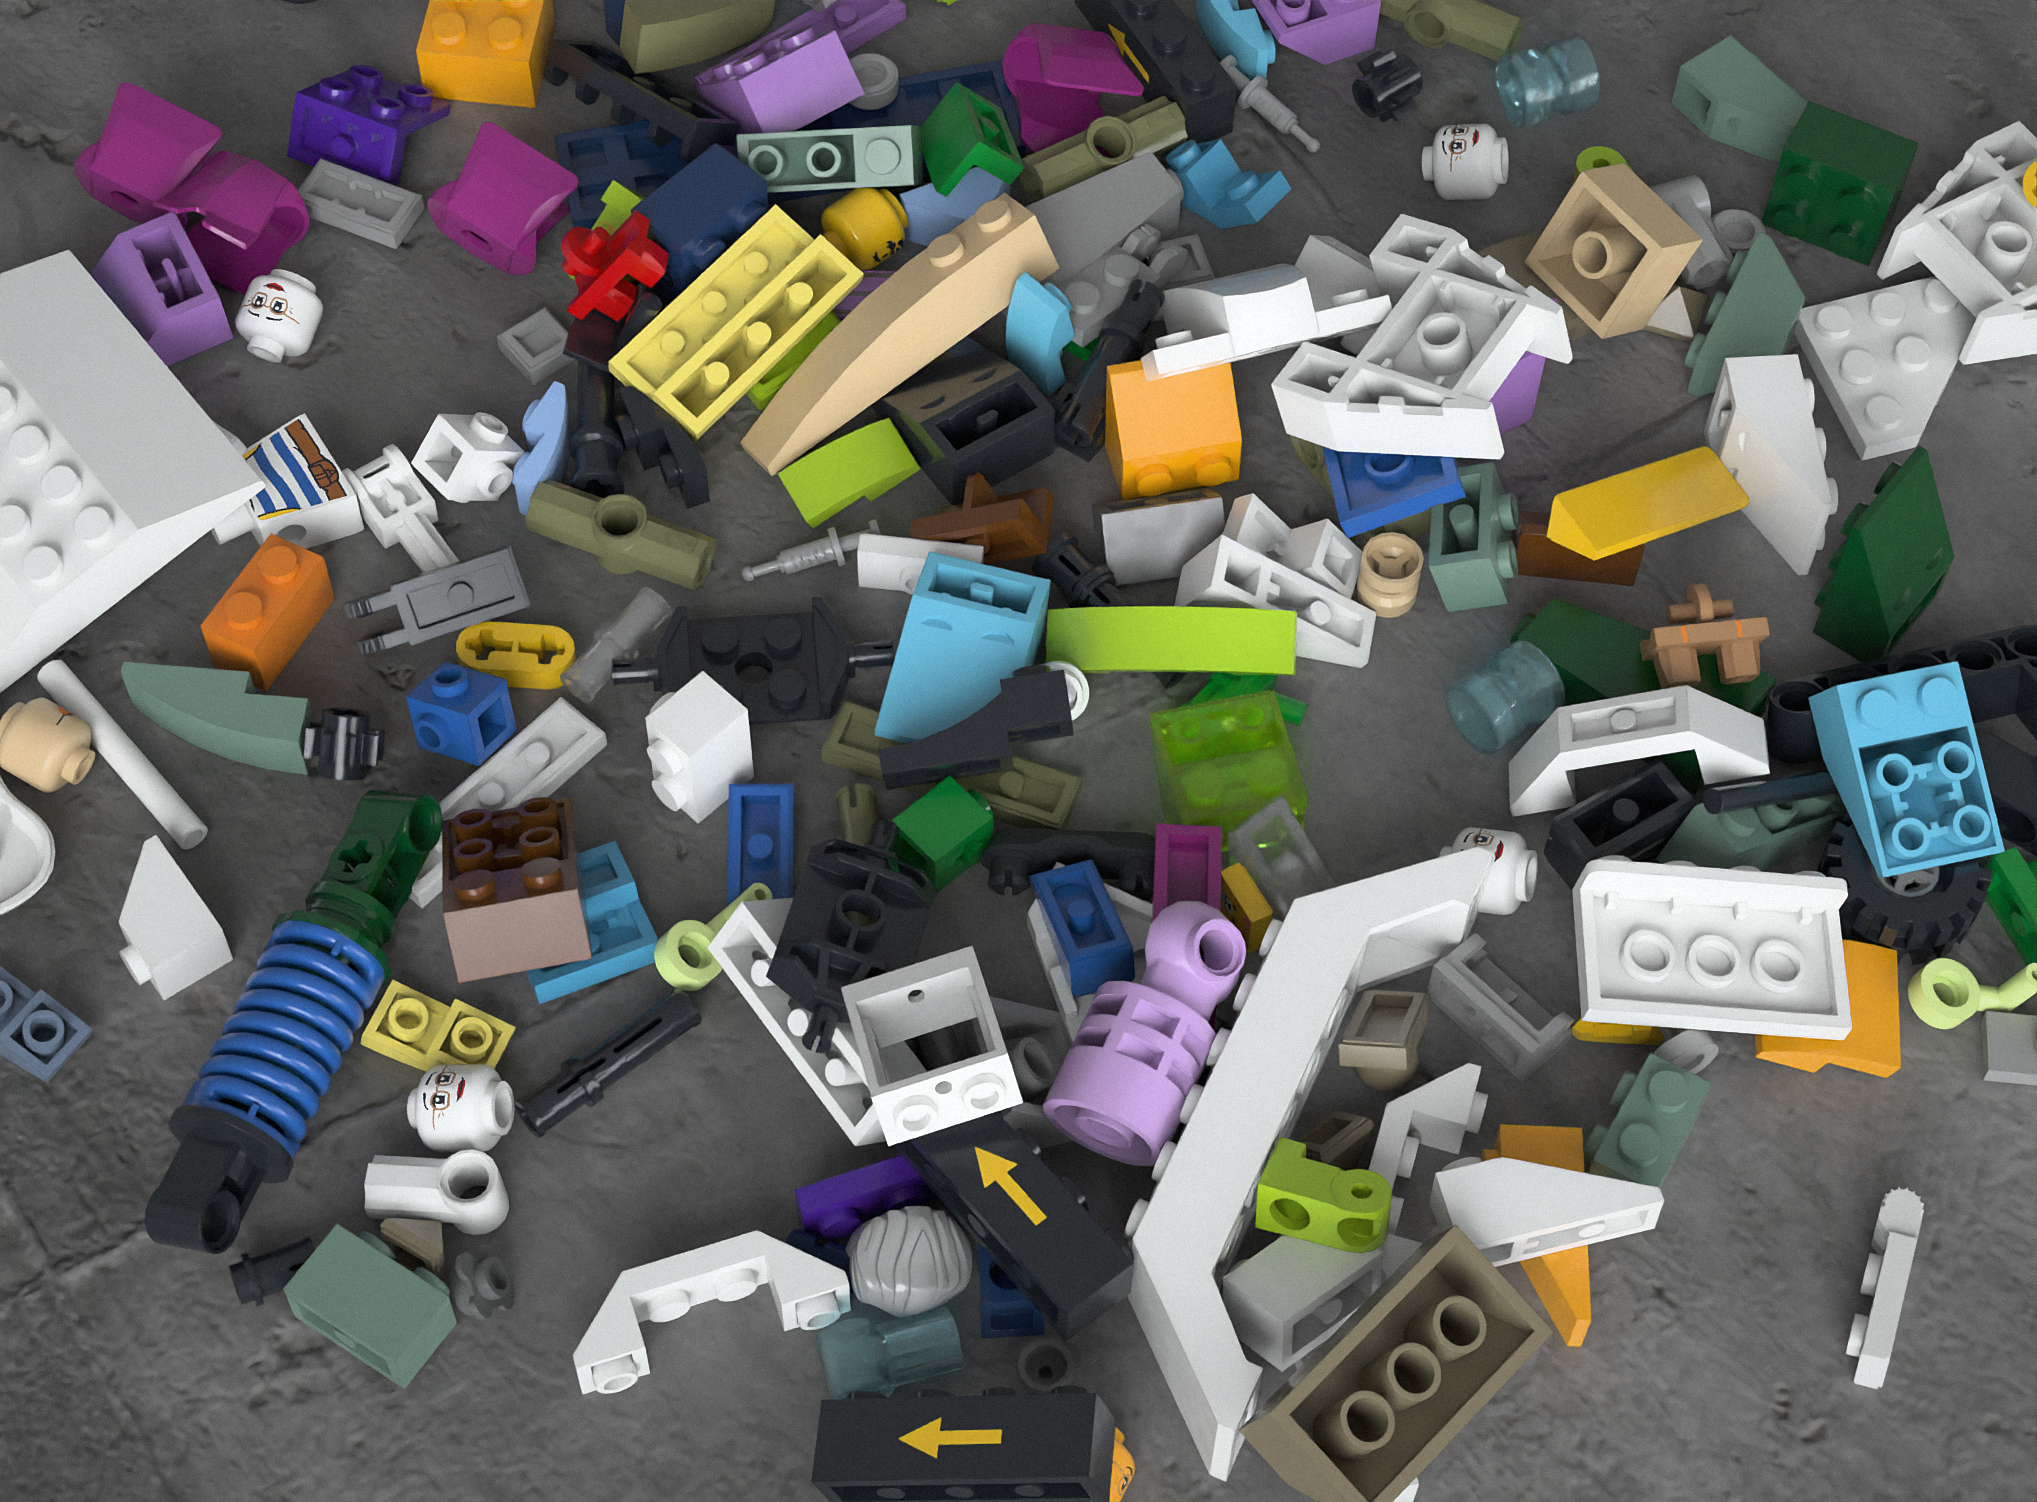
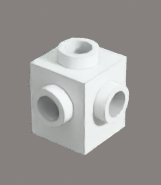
M478 412L475 415L438 414L411 464L448 500L460 503H468L469 501H498L500 495L511 484L514 467L525 451L507 435L508 428L506 425L492 415Z

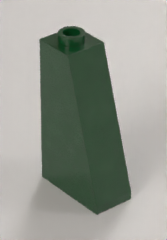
M1552 598L1537 616L1531 612L1526 614L1511 635L1510 644L1515 648L1509 672L1561 707L1662 689L1655 670L1654 660L1642 661L1639 643L1642 640H1649L1651 636L1650 631ZM1716 654L1697 656L1701 682L1692 688L1760 718L1763 716L1769 703L1771 688L1775 686L1777 681L1776 678L1760 670V675L1753 681L1727 685L1721 684ZM1695 749L1640 758L1647 764L1655 759L1662 761L1681 785L1694 795L1704 785Z

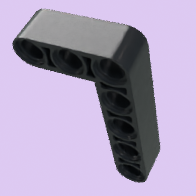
M2037 625L2017 626L1779 682L1771 688L1769 694L1767 722L1768 752L1774 758L1786 763L1799 764L1823 759L1809 697L1836 685L1956 661L1959 664L1973 724L2016 714L2037 740Z

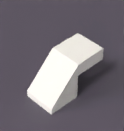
M1248 494L1234 500L1222 535L1351 599L1361 570L1360 563L1363 552L1329 519L1291 529L1255 494Z

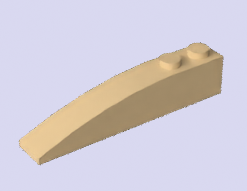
M1004 192L995 200L984 203L977 209L974 215L949 233L935 238L925 250L908 261L869 294L819 343L781 387L740 443L744 450L771 476L775 475L1010 304L1016 281L1024 272H1027L1040 283L1060 269L1035 214Z

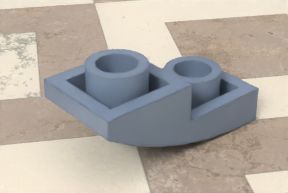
M0 966V1055L48 1083L93 1034V1029L42 989L35 993Z

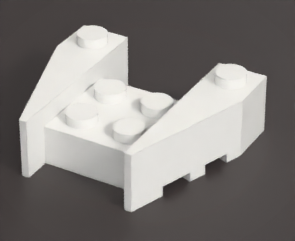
M2020 121L1977 140L1966 151L1963 160L1953 171L1949 170L1938 181L1935 190L1922 204L1918 203L1896 226L1877 272V275L1883 280L1922 261L1976 317V321L1958 358L1963 365L2037 354V208L2027 201L2023 193L2022 184L2025 171L2037 160V138Z
M1400 214L1369 255L1380 296L1389 295L1393 308L1356 358L1306 341L1301 344L1271 384L1286 433L1336 451L1500 459L1505 452L1493 404L1489 401L1525 351L1566 364L1570 363L1573 356L1562 307L1532 285L1526 289L1506 274L1504 265L1490 255L1483 258L1469 248L1467 239L1454 229Z

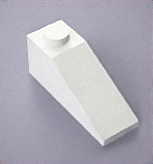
M1220 535L1182 566L1174 605L1179 607H1224L1296 611V656L1362 668L1368 664L1377 613L1224 535Z
M1466 1157L1451 1162L1441 1172L1435 1173L1429 1202L1440 1233L1456 1224L1492 1265L1496 1267L1654 1229L1664 1203V1198L1659 1187L1506 1157L1483 1162L1478 1157Z

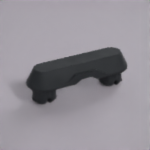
M1002 828L995 832L983 850L980 861L982 866L989 870L988 887L1000 895H1004L1006 887L1012 888V895L1022 893L1029 888L1028 876L1053 870L1057 862L1068 866L1092 859L1101 879H1119L1117 887L1119 890L1135 896V892H1141L1142 900H1148L1153 895L1155 838L1150 834L1141 832Z

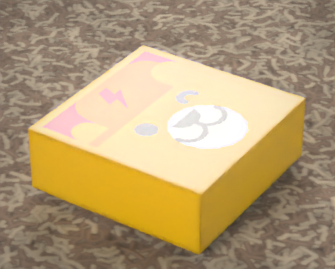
M1237 863L1221 871V913L1241 932L1245 941L1246 953L1249 954L1260 949L1265 933L1272 921L1273 910L1244 865L1241 866L1240 863Z

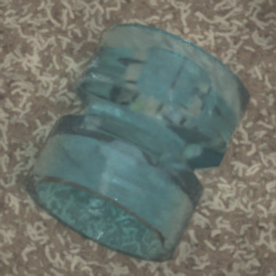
M1571 37L1545 44L1541 49V53L1536 49H1527L1501 56L1497 62L1496 85L1499 99L1508 120L1517 128L1550 120L1552 110L1559 115L1566 116L1594 108L1598 103L1600 81L1597 65L1587 43L1580 37Z
M1517 640L1486 661L1485 668L1477 667L1446 688L1444 700L1450 719L1460 735L1471 747L1480 753L1492 756L1522 736L1528 723L1538 725L1551 716L1558 707H1564L1566 695L1559 673L1549 658L1528 641Z

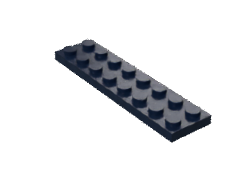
M1001 60L898 77L899 91L894 101L880 109L866 110L855 107L848 102L795 130L813 131L903 125L921 127L953 85L958 82L1000 107L1021 159L1026 157L1027 150L1020 140V121L1011 92L1003 76ZM648 119L631 122L627 126L618 124L554 135L559 165L575 174L579 180L577 188L566 198L573 228L578 226L592 229L607 205L600 199L613 180L646 198L686 167L688 164L680 158L683 139L672 134L671 140L667 145L663 147L656 146L647 139L650 123ZM736 134L733 146H719L738 159ZM922 154L923 177H928L930 174ZM973 164V166L970 169L976 168L978 166ZM852 189L767 193L768 204Z

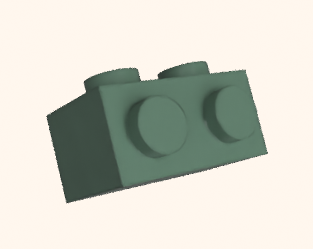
M1493 462L1458 467L1466 496L1449 503L1437 504L1431 507L1429 569L1447 612L1508 604L1509 578H1515L1518 575L1517 553L1513 541L1510 540V531L1518 529L1520 521L1516 497L1514 493L1505 494Z
M1652 1053L1648 1055L1638 1075L1626 1070L1609 1104L1610 1107L1618 1110L1610 1128L1598 1123L1583 1150L1584 1161L1591 1164L1588 1174L1659 1187L1661 1190L1700 1115L1712 1083Z
M336 1224L283 1288L290 1307L296 1318L405 1389L457 1324L448 1296L450 1290L442 1280L430 1271L417 1267L414 1272H411L394 1261L395 1255L393 1251L373 1234L362 1231L357 1237L339 1224Z

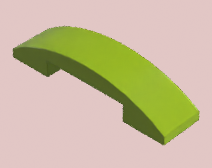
M1179 606L1047 610L1046 663L1050 661H1065L1075 665L1083 673L1109 674V671L1296 675L1297 612L1250 608Z

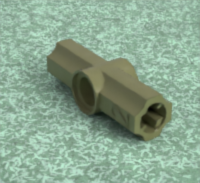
M1380 0L1379 14L1404 23L1409 36L1422 46L1441 48L1449 41L1500 63L1508 64L1516 51L1524 30L1525 19L1479 0Z
M1165 96L1117 117H1100L1092 122L1087 130L1022 158L1021 161L1024 169L1019 174L1020 186L1029 202L1035 203L1152 151L1155 157L1187 140L1185 117L1177 103L1169 101ZM1094 145L1106 149L1111 158H1106L1099 154Z
M551 479L539 482L530 498L529 509L525 517L526 529L528 531L595 554L601 567L611 573L622 575L639 570L694 591L697 587L704 585L711 572L712 562L717 551L715 538L646 514V508L643 504L630 495L616 494L601 498ZM626 533V535L617 536L615 534Z

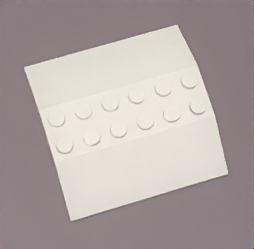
M70 250L0 273L1 693L266 487L260 477Z

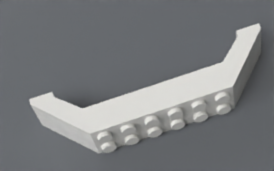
M1477 846L1294 899L1284 922L1273 919L1265 933L1259 950V956L1264 959L1257 976L1247 973L1237 992L1233 1010L1238 1013L1230 1031L1220 1028L1211 1046L1206 1063L1207 1066L1211 1067L1205 1085L1203 1087L1194 1084L1185 1100L1180 1114V1122L1184 1123L1178 1142L1175 1144L1167 1140L1158 1156L1152 1173V1179L1157 1181L1150 1201L1147 1202L1139 1199L1132 1210L1124 1232V1238L1129 1240L1128 1245L1134 1256L1131 1293L1127 1296L1209 1475L1226 1482L1245 1440L1239 1429L1255 1413L1263 1367L1246 1360L1219 1293L1223 1285V1277L1228 1274L1256 1213L1259 1179L1279 1138L1290 1139L1356 993L1434 965L1442 957L1448 956L1468 938L1478 915L1479 903L1485 888L1494 852Z

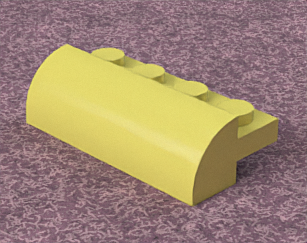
M775 204L609 361V371L626 387L631 386L660 405L676 420L694 443L862 282L864 273L821 234L814 240Z

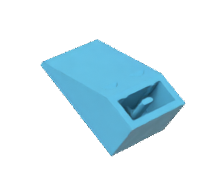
M929 551L912 595L877 720L875 736L902 743H910L943 731L968 718L1002 692L1000 679L1013 678V671L1033 665L1045 630L1051 580Z
M1958 661L1836 685L1809 697L1823 760L1879 878L2005 852Z

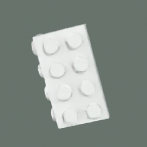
M1618 855L1605 856L1586 864L1572 889L1582 1021L1844 1040L1852 1030L1839 908L1848 897L1847 882L1844 879L1826 877L1824 874L1816 871L1783 874L1761 872L1760 869L1753 866L1720 869L1697 867L1694 863L1688 861H1671L1665 864L1632 862L1629 858Z

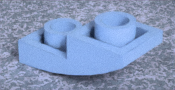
M556 381L552 383L541 400L536 399L530 404L522 422V430L526 436L528 452L523 453L518 459L513 470L512 483L515 486L519 513L525 516L529 509L530 498L539 482L551 479L561 483L570 454L569 441L571 439L569 409L565 385Z

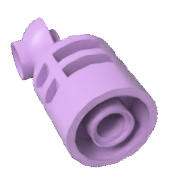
M1177 901L1161 910L1152 922L1145 943L1147 969L1140 984L1128 981H1107L1099 986L1087 1015L1081 1023L1077 1036L1043 1104L1044 1114L1059 1131L1087 1149L1119 1162L1135 1166H1154L1166 1141H1172L1180 1123V1114L1192 1086L1197 1084L1201 1077L1211 1046L1216 1037V1033L1208 1023L1215 1006L1224 1001L1238 983L1241 968L1244 965L1246 948L1241 932L1218 909L1200 901ZM1199 944L1204 951V962L1199 953Z

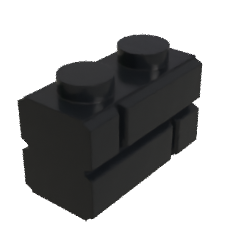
M1655 759L1636 770L1633 777L1626 776L1554 817L1549 831L1550 837L1547 838L1543 853L1550 865L1572 890L1586 864L1592 860L1618 855L1627 857L1632 862L1647 863L1656 858L1696 804L1693 797L1664 763Z

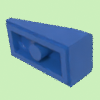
M729 784L727 906L754 883L766 885L772 893V899L793 898L794 784Z
M1093 860L1031 875L1030 881L1072 995L1079 997L1097 992L1099 986L1107 981L1132 982L1135 978L1133 946Z

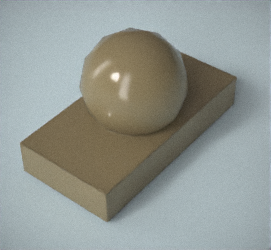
M1364 991L1339 1042V1066L1354 1067L1357 1077L1369 1089L1383 1093L1400 1090L1410 1083L1417 1073L1419 1055L1416 1048L1430 1018V995L1416 992Z

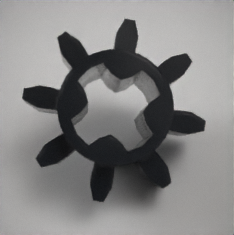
M1390 49L1383 54L1377 51L1357 63L1363 75L1353 82L1352 92L1358 107L1365 115L1370 118L1379 116L1383 123L1391 118L1397 122L1418 109L1412 97L1419 94L1422 90L1423 79L1419 68L1410 57L1404 54L1396 56L1394 50Z
M342 707L325 708L322 710L321 723L310 722V727H305L303 758L318 759L317 774L321 777L335 780L366 778L367 765L377 766L378 761L383 760L385 730L370 729L371 713L367 711Z

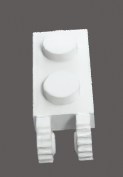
M1898 1187V1190L1891 1189L1890 1193H1886L1884 1200H1882L1871 1243L1878 1255L1869 1253L1860 1290L1861 1294L1872 1296L1873 1301L1869 1317L1855 1313L1845 1353L1859 1358L1853 1383L1877 1390L1878 1387L1883 1385L1924 1212L1922 1210L1924 1203L1920 1201L1921 1196L1918 1197L1915 1191L1911 1192L1908 1188L1900 1189Z

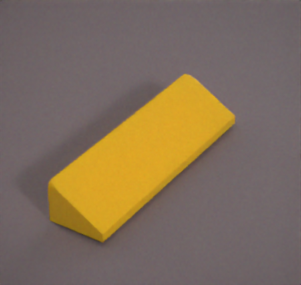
M1701 446L1558 493L1553 500L1547 537L1551 541L1595 561L1743 509L1748 506L1749 496L1719 457L1709 447Z

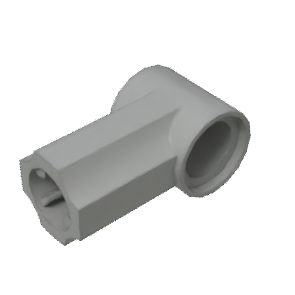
M1691 175L1649 187L1703 239L1680 273L1684 282L1694 285L1697 290L1715 285L1721 277L1728 273L1734 257L1710 218V199L1702 180L1696 175Z

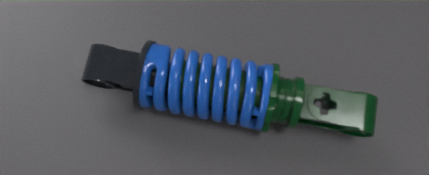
M370 790L366 792L359 800L354 817L341 842L333 850L321 880L311 887L305 899L306 910L281 913L275 919L271 928L273 933L264 952L256 963L257 971L252 973L244 986L245 993L240 995L233 1007V1015L223 1025L221 1029L222 1037L218 1038L212 1046L210 1059L205 1061L198 1073L199 1080L194 1082L182 1105L174 1110L168 1121L170 1131L181 1145L159 1187L152 1193L146 1207L145 1226L149 1237L154 1242L211 1254L223 1253L235 1241L241 1221L261 1182L280 1183L288 1179L294 1168L293 1160L301 1145L298 1142L304 1139L308 1132L305 1120H309L317 1114L320 1108L319 1098L324 1096L331 1087L330 1076L334 1075L342 1065L341 1054L349 1050L353 1043L352 1033L357 1031L364 1022L363 1011L373 1004L380 988L386 985L392 973L388 964L389 959L380 947L382 944L390 941L397 926L396 918L402 906L409 899L412 886L430 851L438 843L442 832L443 816L441 807L432 796L383 790ZM348 863L354 869V871L350 869V867L347 865ZM387 879H389V880L391 881V883L394 885V887H392V885L388 882Z

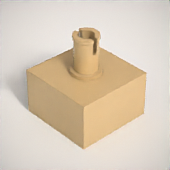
M1624 163L1582 170L1524 262L1601 339L1643 330L1703 239Z

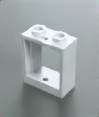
M973 945L841 987L870 1095L888 1146L1023 1103ZM913 990L922 991L917 996H909V993ZM978 1018L988 1049L987 1053L889 1084L879 1048L969 1019Z

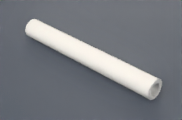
M53 660L43 666L37 676L38 682L60 707L90 725L91 743L177 844L182 849H191L198 845L207 835V827L62 660Z

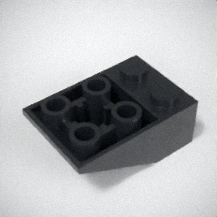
M967 336L870 405L882 420L886 418L892 420L921 469L950 505L963 503L966 481L970 474L980 473L989 485L993 487L1054 454L1055 409L1020 368Z

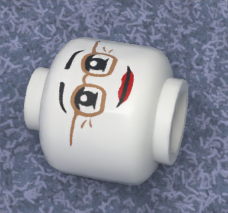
M1488 124L1443 126L1436 133L1433 146H1425L1423 148L1422 172L1424 180L1434 181L1438 195L1445 200L1488 199L1494 195L1499 184H1506L1509 171L1507 141L1504 137H1497L1495 130Z
M274 269L270 275H260L251 281L235 319L238 332L249 341L247 350L250 353L266 361L279 363L283 355L300 356L307 352L323 315V305L321 300L315 295L316 287L312 282L298 274L281 269Z
M1469 827L1459 833L1452 847L1444 846L1439 857L1477 846L1494 852L1485 888L1478 906V912L1499 915L1512 914L1517 910L1522 901L1530 902L1537 882L1538 858L1536 851L1528 850L1525 839L1521 834Z
M442 1064L431 1067L421 1078L418 1088L411 1091L407 1103V1115L410 1125L414 1129H418V1134L423 1143L438 1153H457L471 1149L483 1152L492 1149L501 1138V1135L507 1134L511 1129L515 1110L514 1097L510 1085L502 1081L499 1074L486 1064Z

